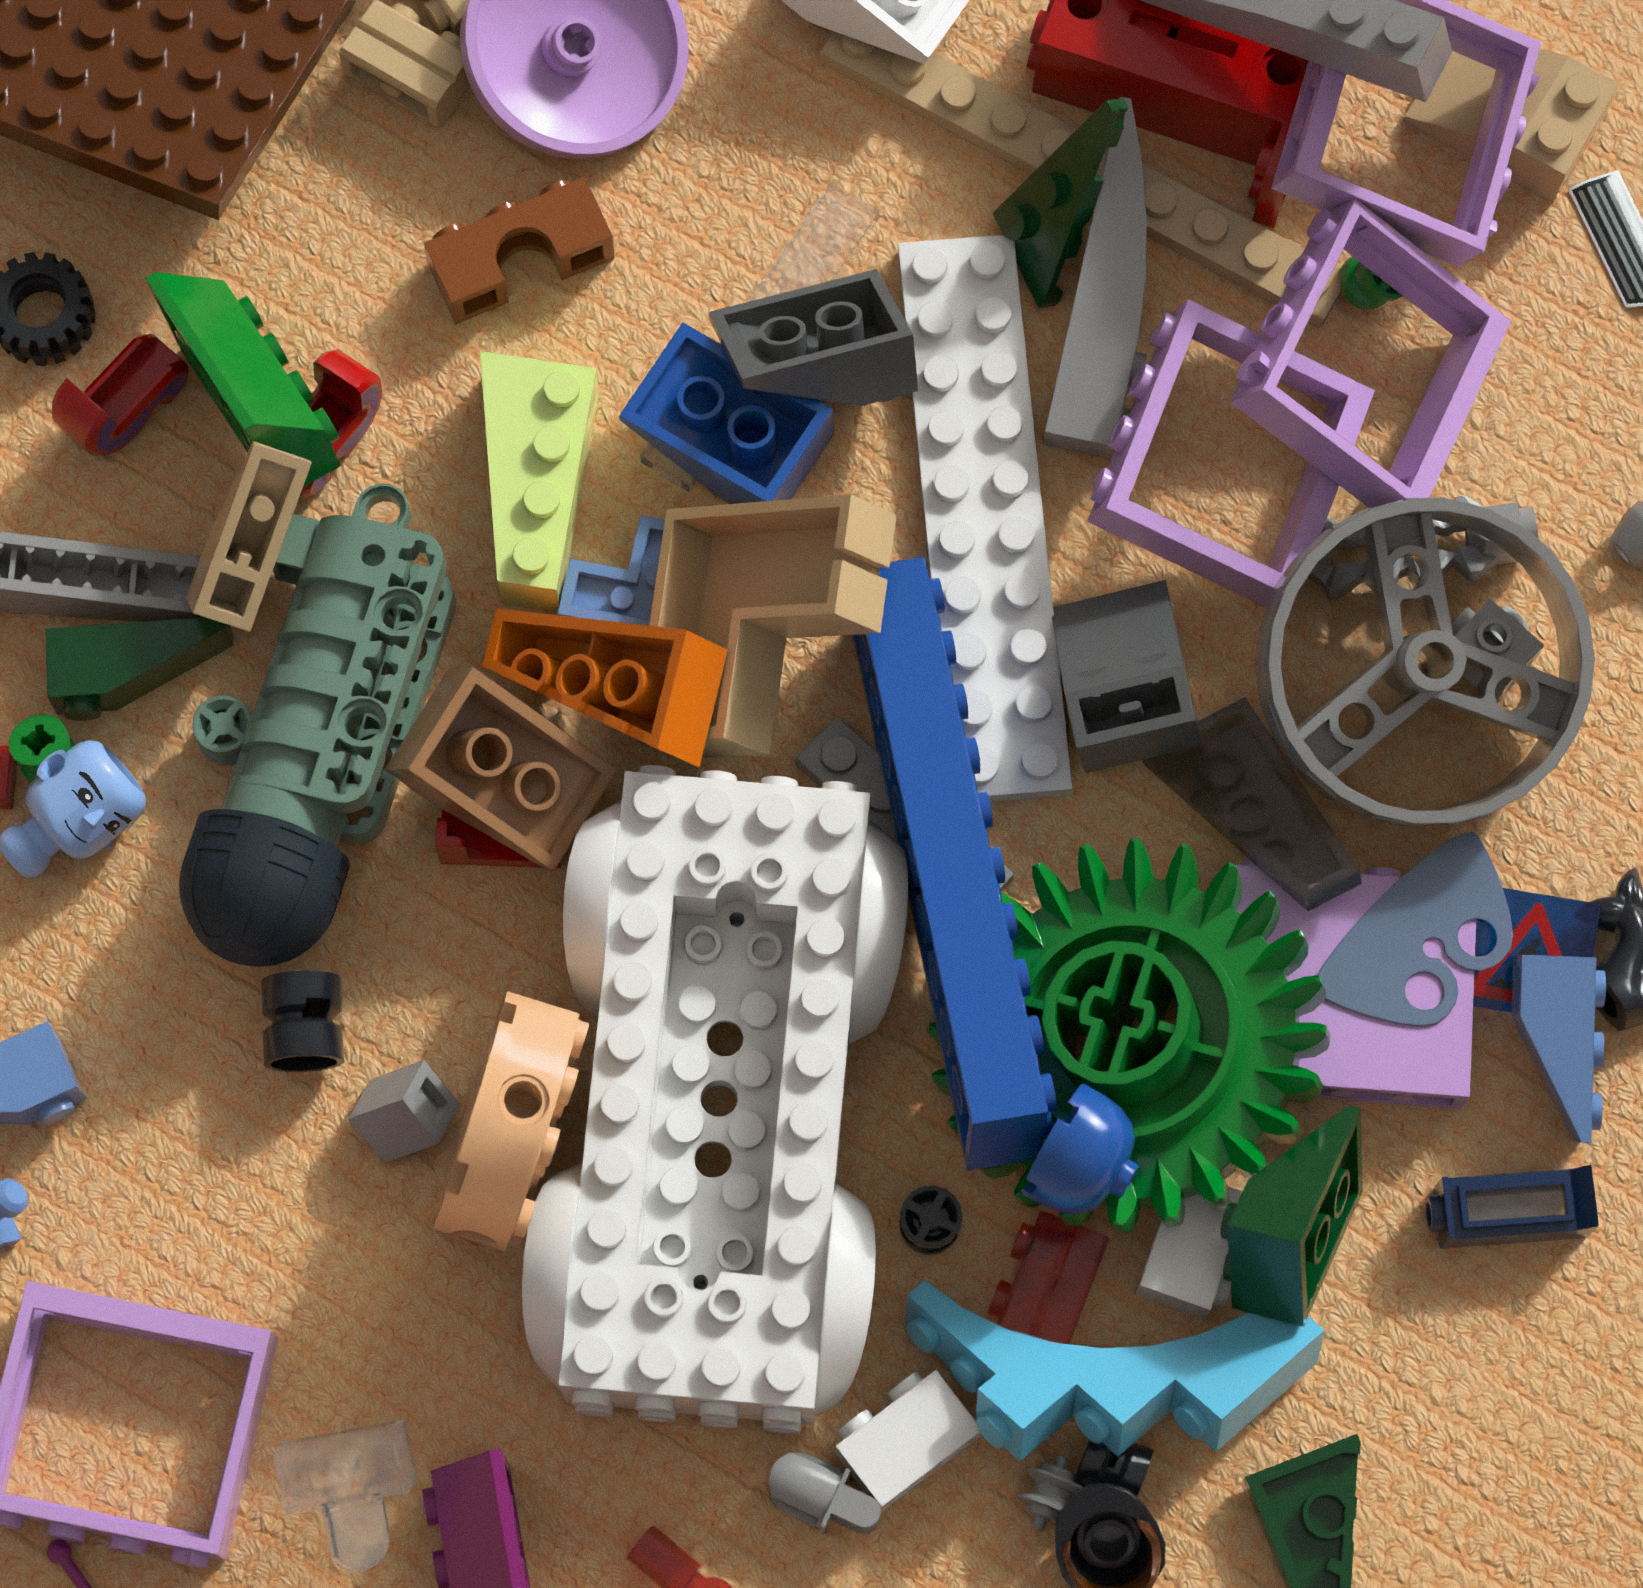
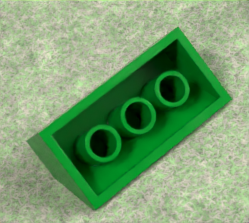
M154 272L145 277L180 351L246 452H248L252 442L255 441L310 460L312 463L303 487L341 466L331 443L340 439L333 423L322 407L312 412L308 404L313 402L314 398L308 386L297 370L289 374L285 372L283 366L287 365L289 361L272 332L264 337L259 333L258 329L264 327V324L247 296L237 300L224 280Z

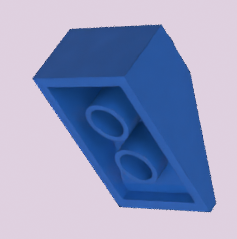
M683 322L619 415V420L728 504L792 499L834 436L833 408L817 399L743 389L722 344Z

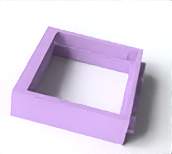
M1396 0L1444 17L1452 51L1496 69L1453 226L1319 169L1346 74L1308 61L1271 189L1321 210L1325 208L1331 210L1356 198L1424 253L1459 267L1476 255L1484 253L1488 237L1497 231V222L1493 220L1497 201L1503 197L1511 181L1512 170L1507 168L1512 149L1518 144L1525 130L1526 118L1522 116L1526 97L1534 90L1539 76L1534 74L1542 42L1447 0Z
M1355 198L1331 210L1325 208L1310 223L1307 230V236L1310 239L1302 255L1292 263L1284 276L1283 282L1287 286L1279 302L1270 309L1261 323L1260 330L1263 332V335L1255 351L1244 360L1238 370L1237 378L1240 382L1230 403L1367 507L1372 508L1405 498L1430 497L1511 320ZM1343 249L1453 335L1389 472L1277 387Z
M1188 299L1171 314L1164 312L1158 328L1151 334L1149 343L1156 347L1149 365L1144 363L1140 367L1131 384L1129 395L1136 399L1129 416L1123 415L1110 437L1108 446L1115 450L1108 469L1103 467L1092 483L1091 488L1094 490L1090 499L1095 501L1087 522L1267 607L1273 588L1294 557H1297L1321 535L1339 487L1336 482L1307 461L1268 566L1128 500L1191 339L1243 363L1255 351L1262 337L1261 334ZM1294 351L1279 382L1328 405L1323 422L1351 444L1355 445L1375 390Z
M27 1281L0 1384V1526L22 1530L24 1519L49 1524L46 1535L79 1543L84 1542L86 1532L110 1537L108 1548L136 1555H145L147 1545L172 1550L170 1561L200 1568L207 1567L209 1558L226 1561L278 1343L277 1337L271 1330ZM49 1318L250 1359L208 1535L5 1493Z

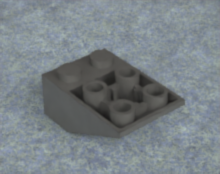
M1166 580L1053 607L1054 616L1052 617L1063 687L1076 748L1086 773L1203 745Z

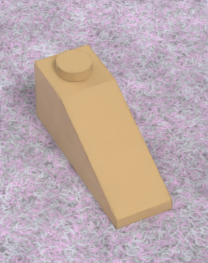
M255 441L252 442L207 538L189 587L186 599L194 614L249 632L251 631L312 463L310 460Z

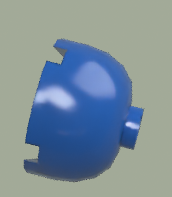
M1081 1084L1068 1103L1074 1106L1070 1116H1064L1062 1120L1057 1119L1028 1173L1026 1180L1029 1183L1021 1192L1039 1204L1061 1213L1081 1214L1096 1209L1105 1201L1110 1193L1121 1199L1140 1166L1129 1160L1135 1143L1131 1121L1120 1106L1086 1084Z

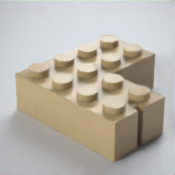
M852 494L666 509L649 626L685 629L728 650L702 758L770 756L786 638L881 633L888 580L880 577L879 571L880 569L890 567L897 515ZM632 737V741H633V742H636V743H639V744H641V745L647 746V747H649V748L658 750V749H656V748H654V747H652V746H650V745H648V744H646V743H643V742H641L640 740L635 739V738Z

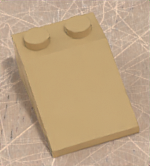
M1540 49L1534 74L1538 75L1539 79L1534 90L1526 97L1522 116L1526 118L1525 130L1520 141L1511 151L1507 168L1512 170L1511 181L1554 203L1608 113L1620 83L1570 56ZM1452 51L1427 101L1423 102L1415 99L1404 116L1403 122L1472 158L1496 69Z

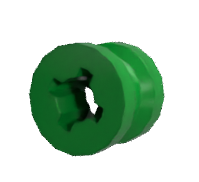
M1353 256L1348 258L1342 265L1340 272L1341 288L1345 297L1353 306L1361 310H1373L1386 304L1387 301H1394L1403 297Z
M46 714L30 716L20 722L12 731L9 739V752L18 766H20L29 784L37 777V769L47 756L57 750L67 752L75 746L61 720ZM42 748L40 755L35 756L38 749Z

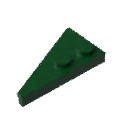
M1124 98L1106 100L992 213L1002 234L1008 240L1014 241L1016 263L1039 308L1055 306L1061 300L1063 291L1056 284L1065 259L1076 258L1082 243L1083 228L1090 221L1104 179L1096 174L1106 148L1117 147L1124 128V116L1128 110Z
M1358 1434L1248 1475L1243 1479L1286 1588H1351L1354 1542L1352 1540L1353 1523L1356 1518L1357 1497H1355L1357 1463L1361 1447Z

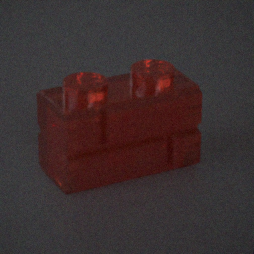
M1040 1211L1034 1226L1022 1222L1009 1256L1020 1260L1019 1267L1012 1283L1000 1279L987 1314L998 1318L996 1324L1003 1328L1053 1343L1070 1344L1110 1238L1083 1226L1074 1227L1067 1225L1060 1217Z

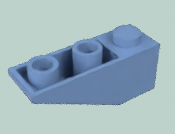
M1514 955L1512 1018L1572 1141L1591 1143L1592 1130L1601 1129L1603 1115L1602 1096L1600 1093H1593V1069H1601L1604 1061L1603 1032H1594L1595 1007H1603L1605 1003V972L1603 970H1596V957Z

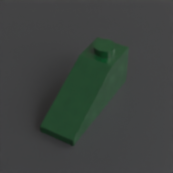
M206 617L45 628L47 697L57 715L64 714L67 719L77 721L99 718L102 711H117L234 646L233 632L230 625Z

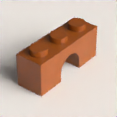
M585 177L573 182L568 180L554 182L545 187L539 196L519 204L515 202L503 203L490 210L483 219L466 226L462 224L447 226L439 230L432 240L424 242L428 266L455 325L509 303L506 282L501 268L504 262L517 252L534 250L545 254L554 263L561 280L615 259L613 235Z

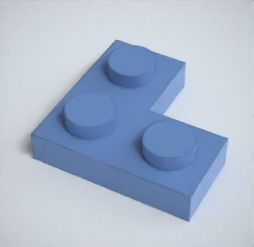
M640 515L628 570L570 559L557 615L649 625L665 519Z

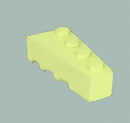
M480 351L496 573L501 603L558 612L569 565L599 398L597 370L592 367Z

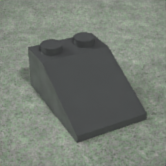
M877 269L709 312L710 322L743 389L860 406L889 401L895 397L918 391L913 333Z

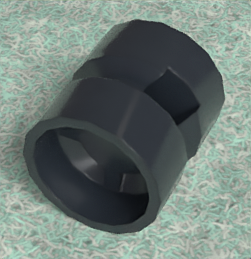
M301 970L276 973L262 979V1014L265 1018L272 1021V1025L263 1031L264 1066L275 1071L311 1072L332 1069L344 1063L343 1029L340 1025L333 1022V1018L342 1012L340 976L331 972Z

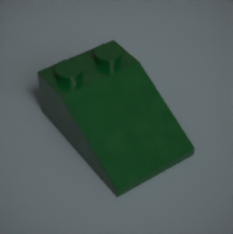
M1349 1105L1267 1165L1260 1173H1256L1248 1179L1238 1203L1230 1202L1227 1205L1222 1218L1220 1234L1222 1239L1228 1240V1252L1224 1262L1223 1279L1231 1283L1233 1309L1304 1327L1363 1192L1360 1108Z

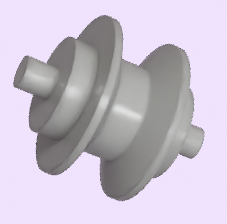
M1057 1456L1054 1465L1041 1463L1039 1469L1033 1467H1026L1025 1472L1034 1480L1032 1490L1029 1493H1018L1015 1498L1026 1504L1024 1509L1026 1513L1035 1517L1032 1524L1034 1529L1044 1531L1047 1522L1056 1524L1059 1509L1067 1501L1070 1494L1084 1488L1074 1482L1077 1476L1066 1470L1069 1462L1067 1458Z

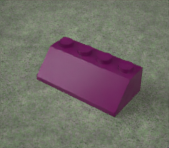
M502 1448L490 1450L430 1470L433 1487L422 1489L428 1526L440 1525L443 1550L432 1552L438 1588H530L510 1465Z

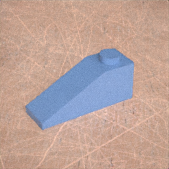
M49 1021L0 1042V1124L30 1125L40 1121L41 1125H49L70 1116L75 1112L74 1104L87 1099L61 1039Z

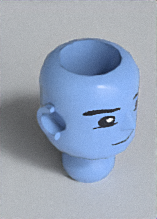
M88 740L78 743L67 752L57 750L42 761L37 769V777L31 782L26 791L25 802L32 816L23 824L11 825L1 833L0 851L9 863L25 878H35L43 874L49 867L51 857L60 849L71 858L85 859L92 857L104 847L109 849L112 846L111 842L128 827L130 828L134 825V822L143 814L145 809V794L125 765L100 742Z

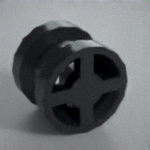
M934 1185L920 1187L911 1192L903 1203L899 1219L900 1234L905 1243L915 1252L926 1255L939 1254L949 1249L958 1237L962 1222L961 1206L956 1197L945 1188ZM938 1227L944 1229V1231H942V1230H940V1229H937V1230H935V1231H930V1230L936 1229V1228H938Z

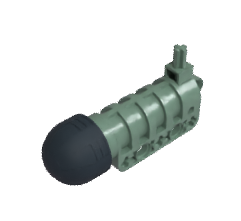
M379 483L363 491L356 501L352 516L332 515L317 521L316 519L293 514L273 568L276 580L295 584L296 589L281 628L278 642L221 808L207 810L199 814L182 863L179 878L182 908L193 932L211 952L236 964L263 967L285 963L309 950L326 932L335 914L351 865L348 857L337 848L338 843L343 841L351 844H364L373 841L381 834L385 827L400 781L385 771V769L382 771L386 759L385 754L387 749H389L392 757L394 756L422 712L456 608V598L451 581L446 576L447 565L441 545L434 537L410 529L412 514L406 495L398 487L391 484ZM383 501L392 502L400 508V515L392 524L370 520L367 517L371 507ZM419 553H426L431 566L418 565L411 561H414ZM423 641L427 645V653L422 660L417 662ZM366 806L371 817H360L356 826L350 825L346 813L359 811Z

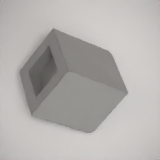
M422 1060L372 1079L367 1084L348 1120L382 1161L389 1162L439 1144L460 1104L426 1061Z

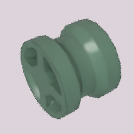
M217 695L204 701L197 708L193 716L192 729L200 749L210 761L216 764L232 766L237 763L241 746L252 718L249 709L241 700L228 695ZM230 736L231 738L234 739V740H232V739L221 740L219 743H217V741H218V739H219L220 737L225 738V737Z

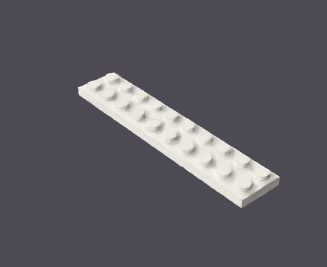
M1004 235L898 243L904 319L914 337L918 391L911 394L930 579H940L945 605L944 614H939L942 631L951 630L954 639L956 666L951 667L953 684L962 683L966 692L968 719L963 720L965 738L975 737L980 757L981 770L980 773L975 774L977 793L987 791L990 802L1070 796L1072 793V781L1059 658L1052 622L1054 611L1014 241L1008 240Z

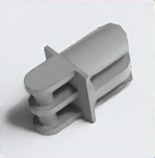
M793 1452L780 1457L771 1468L769 1492L770 1498L776 1507L786 1514L820 1529L822 1534L825 1533L830 1520L857 1533H870L878 1526L881 1514L880 1505L877 1500L847 1486L851 1472L848 1468L844 1471L814 1456Z

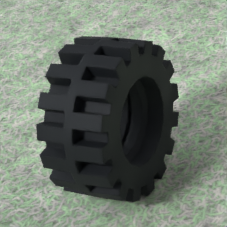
M35 252L25 253V262L20 264L14 257L6 262L9 268L6 273L0 270V345L8 354L12 352L18 361L25 364L29 358L33 359L36 366H46L47 358L52 357L56 364L64 362L66 360L63 353L69 350L75 356L82 349L80 340L89 341L93 333L90 324L95 323L96 313L88 285L80 271H75L71 262L65 258L58 262L55 254L44 252L43 259H37ZM49 291L57 293L63 298L64 308L62 313L55 321L46 326H25L17 319L16 313L19 305L33 293Z

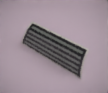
M1613 171L1585 180L1569 188L1571 197L1625 308L1643 306V220L1619 171Z

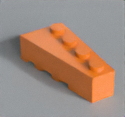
M496 608L482 666L658 750L700 767L728 650L685 629Z

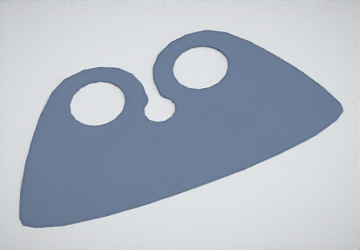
M1474 832L1463 833L1445 842L1400 878L1358 920L1334 949L1319 973L1326 991L1325 999L1358 1013L1395 1023L1417 1026L1436 1024L1449 1015L1456 1004L1459 991L1457 979L1451 969L1440 959L1426 956L1423 951L1425 940L1429 938L1440 939L1444 944L1445 953L1456 964L1469 970L1480 971L1488 969L1504 959L1511 949L1513 939L1511 915L1496 869L1478 835ZM1482 919L1492 925L1497 935L1496 946L1492 952L1485 956L1477 957L1469 955L1461 948L1458 941V932L1461 926L1468 920ZM1415 973H1432L1442 982L1444 996L1440 1004L1435 1008L1428 1010L1417 1009L1406 998V982Z

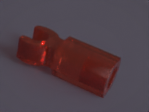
M652 1525L626 1558L661 1588H732L723 1579L717 1577L705 1578L699 1571L703 1565L655 1525Z

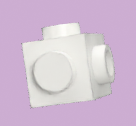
M1491 599L1476 613L1469 607L1466 608L1451 624L1453 636L1460 642L1528 667L1535 663L1544 647V644L1529 632L1527 622L1519 613L1507 606L1500 608ZM1466 662L1463 676L1477 687L1483 677V671ZM1504 677L1499 681L1495 689L1497 703L1515 685L1516 681L1509 677Z

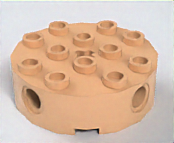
M507 991L505 993L491 1031L484 1060L480 1064L440 1193L441 1198L433 1219L432 1229L506 1251L508 1245L516 1248L519 1247L521 1238H524L535 1206V1201L529 1199L533 1188L536 1189L540 1177H543L546 1166L549 1167L560 1134V1130L556 1129L555 1125L557 1119L561 1118L564 1107L569 1103L578 1075V1069L573 1068L575 1060L580 1056L589 1023L578 1020L579 1013Z

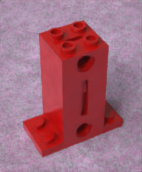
M1050 0L1046 11L1040 9L1030 37V43L1033 45L1026 68L1035 71L1033 93L1093 113L1106 100L1119 99L1120 97L1129 98L1132 100L1136 127L1256 166L1254 170L1255 175L1248 194L1249 198L1258 200L1252 221L1272 228L1275 227L1286 195L1271 188L1308 60L1140 0Z

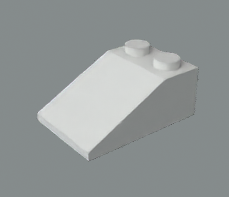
M969 0L781 1L807 22L924 64Z

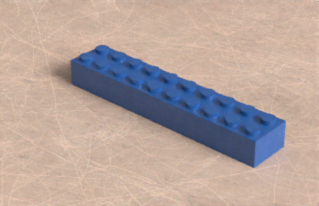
M925 557L890 562L889 568L880 569L879 576L888 580L881 633L853 635L895 837L897 843L905 852L908 872V898L966 1170L1034 1160L1043 1146L1044 1136L1049 1135L1052 1130L1050 1112L1056 1111L1055 1089L1050 1073L1040 1075L1037 1054L1043 1053L1042 1032L1037 1015L1027 1017L1024 996H1030L1031 990L1025 959L1014 960L1012 940L1018 938L1016 915L1012 902L1002 903L999 884L1005 883V869L1000 847L989 846L987 828L993 827L990 799L987 791L977 793L975 774L980 773L981 770L979 751L975 737L965 738L963 720L968 719L967 697L962 683L953 684L951 667L956 666L954 639L951 630L942 631L939 614H944L945 612L943 590L939 578L929 579Z

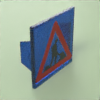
M1503 888L1512 922L1513 939L1511 949L1504 959L1495 966L1480 971L1474 970L1473 1006L1512 1013L1514 955L1593 957L1601 904ZM1476 919L1475 956L1480 957L1492 952L1496 946L1497 935L1490 923L1482 919Z

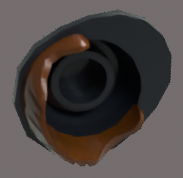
M1109 1483L1087 1485L1072 1493L1059 1509L1055 1528L1056 1557L1061 1575L1071 1588L1153 1587L1165 1566L1166 1544L1156 1519L1146 1505L1130 1490Z

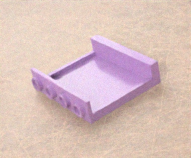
M1250 858L1244 861V865L1234 864L1237 866L1243 884L1241 900L1236 911L1241 914L1258 897L1270 891L1278 901L1280 917L1275 930L1266 940L1267 943L1271 944L1282 936L1301 929L1309 946L1308 956L1300 968L1287 977V980L1291 981L1301 977L1319 975L1324 963L1345 935L1402 878L1401 871L1389 867H1372L1366 869L1364 874L1341 872L1340 866L1324 862L1306 864L1304 869L1280 868V862L1277 860ZM1476 919L1465 922L1458 932L1459 945L1466 953L1475 956ZM1429 938L1423 944L1424 953L1430 958L1440 959L1451 969L1457 979L1459 991L1455 1006L1449 1015L1438 1023L1426 1026L1395 1023L1358 1013L1327 999H1324L1314 1011L1298 1017L1299 1023L1313 1022L1324 1024L1330 1033V1045L1327 1051L1316 1057L1299 1059V1067L1316 1073L1321 1079L1323 1087L1317 1099L1461 1110L1470 1097L1474 970H1469L1456 964L1445 953L1444 944L1440 939ZM1419 972L1412 975L1406 982L1405 994L1411 1005L1417 1009L1428 1010L1440 1004L1444 996V988L1440 979L1434 974Z

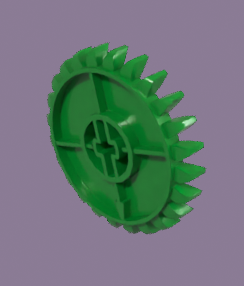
M1130 839L1124 858L1123 878L1111 880L1095 850L1087 844L1080 846L1078 851V873L1081 888L1068 892L1059 878L1046 865L1039 862L1032 866V875L1042 908L1031 914L1020 903L1001 892L1002 903L1012 902L1016 915L1018 938L1012 940L1014 960L1024 958L1028 969L1031 992L1030 996H1024L1027 1017L1037 1015L1043 1038V1053L1037 1054L1040 1075L1050 1073L1055 1089L1056 1111L1050 1112L1052 1128L1058 1118L1062 1120L1064 1116H1070L1074 1106L1068 1102L1081 1084L1088 1085L1120 1106L1131 1121L1135 1135V1143L1129 1160L1140 1166L1124 1196L1120 1199L1110 1193L1101 1205L1107 1206L1108 1220L1116 1233L1132 1232L1138 1222L1141 1207L1154 1206L1156 1213L1166 1228H1172L1183 1223L1185 1198L1199 1194L1203 1201L1215 1211L1226 1207L1230 1203V1197L1225 1179L1235 1171L1250 1179L1256 1173L1264 1170L1268 1164L1260 1148L1267 1139L1279 1144H1294L1301 1136L1302 1130L1297 1120L1286 1111L1288 1102L1304 1103L1317 1099L1323 1084L1316 1073L1299 1067V1059L1316 1057L1327 1051L1330 1045V1033L1326 1025L1313 1022L1299 1023L1298 1017L1314 1011L1324 1001L1326 991L1320 975L1301 977L1291 981L1287 980V977L1300 968L1308 956L1309 946L1301 929L1286 934L1271 944L1267 943L1266 940L1275 930L1280 917L1278 901L1270 891L1258 897L1241 914L1236 911L1241 900L1243 885L1236 865L1228 861L1216 874L1206 892L1198 889L1200 882L1198 863L1190 846L1180 844L1170 863L1165 880L1155 879V870L1144 844L1140 839ZM1171 999L1178 1003L1176 1025L1164 1022ZM1135 1016L1140 1023L1138 1029L1131 1027ZM935 1022L930 1023L929 1033L940 1046ZM1114 1031L1121 1032L1117 1043L1112 1037ZM1077 1035L1087 1037L1079 1062L1075 1055ZM945 1068L933 1072L932 1077L935 1085L941 1092L951 1097ZM953 1115L947 1121L951 1129L959 1137L956 1118ZM1048 1135L1044 1136L1043 1144L1047 1139ZM1035 1159L981 1168V1171L987 1177L997 1179L1009 1176L1019 1168L1024 1167L1026 1171L1014 1190V1196L1019 1203L1026 1207L1036 1208L1041 1205L1021 1193L1022 1189L1029 1183L1026 1178ZM1095 1209L1081 1214L1061 1212L1059 1214L1065 1224L1077 1227L1082 1226L1091 1218Z

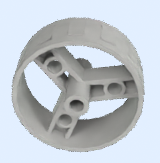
M1446 497L1405 498L1380 506L1366 508L1323 531L1297 557H1294L1273 588L1259 627L1255 669L1260 706L1274 741L1298 772L1297 774L1326 799H1331L1361 814L1362 817L1396 825L1451 826L1488 816V814L1518 798L1524 797L1557 766L1576 738L1591 699L1595 656L1590 620L1575 582L1553 551L1523 525L1485 506L1482 507L1446 499ZM1433 520L1464 526L1498 544L1523 566L1543 594L1556 628L1560 657L1559 677L1462 643L1453 636ZM1364 528L1385 651L1296 726L1285 699L1281 670L1284 628L1297 592L1317 562L1345 537ZM1400 557L1413 559L1419 566L1420 580L1413 590L1404 589L1395 582L1393 567ZM1420 597L1424 601L1431 630L1403 637L1400 602ZM1420 651L1425 655L1428 663L1425 675L1422 674L1417 663ZM1466 662L1483 671V677L1477 686L1476 697L1446 690L1460 680L1465 672ZM1382 676L1392 689L1399 693L1410 694V696L1386 713H1383L1378 703L1368 695V690ZM1504 677H1509L1516 681L1521 691L1520 702L1511 711L1501 708L1495 698L1496 686ZM1429 700L1538 739L1526 759L1499 784L1468 801L1433 810H1407L1382 804L1347 787L1337 778V776ZM1349 704L1360 707L1367 719L1365 731L1355 739L1343 734L1338 722L1340 712Z

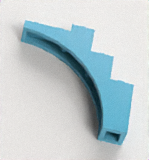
M926 1280L907 1294L905 1328L912 1342L923 1352H933L950 1368L954 1379L963 1389L970 1393L977 1392L975 1421L982 1436L994 1447H1004L1019 1462L1071 1417L1075 1418L1079 1429L1089 1440L1098 1444L1103 1442L1118 1457L1169 1412L1174 1415L1177 1424L1187 1435L1195 1439H1202L1216 1452L1318 1363L1325 1331L1309 1316L1303 1327L1247 1312L1241 1317L1202 1334L1153 1346L1096 1348L1053 1343L1003 1328L961 1307Z

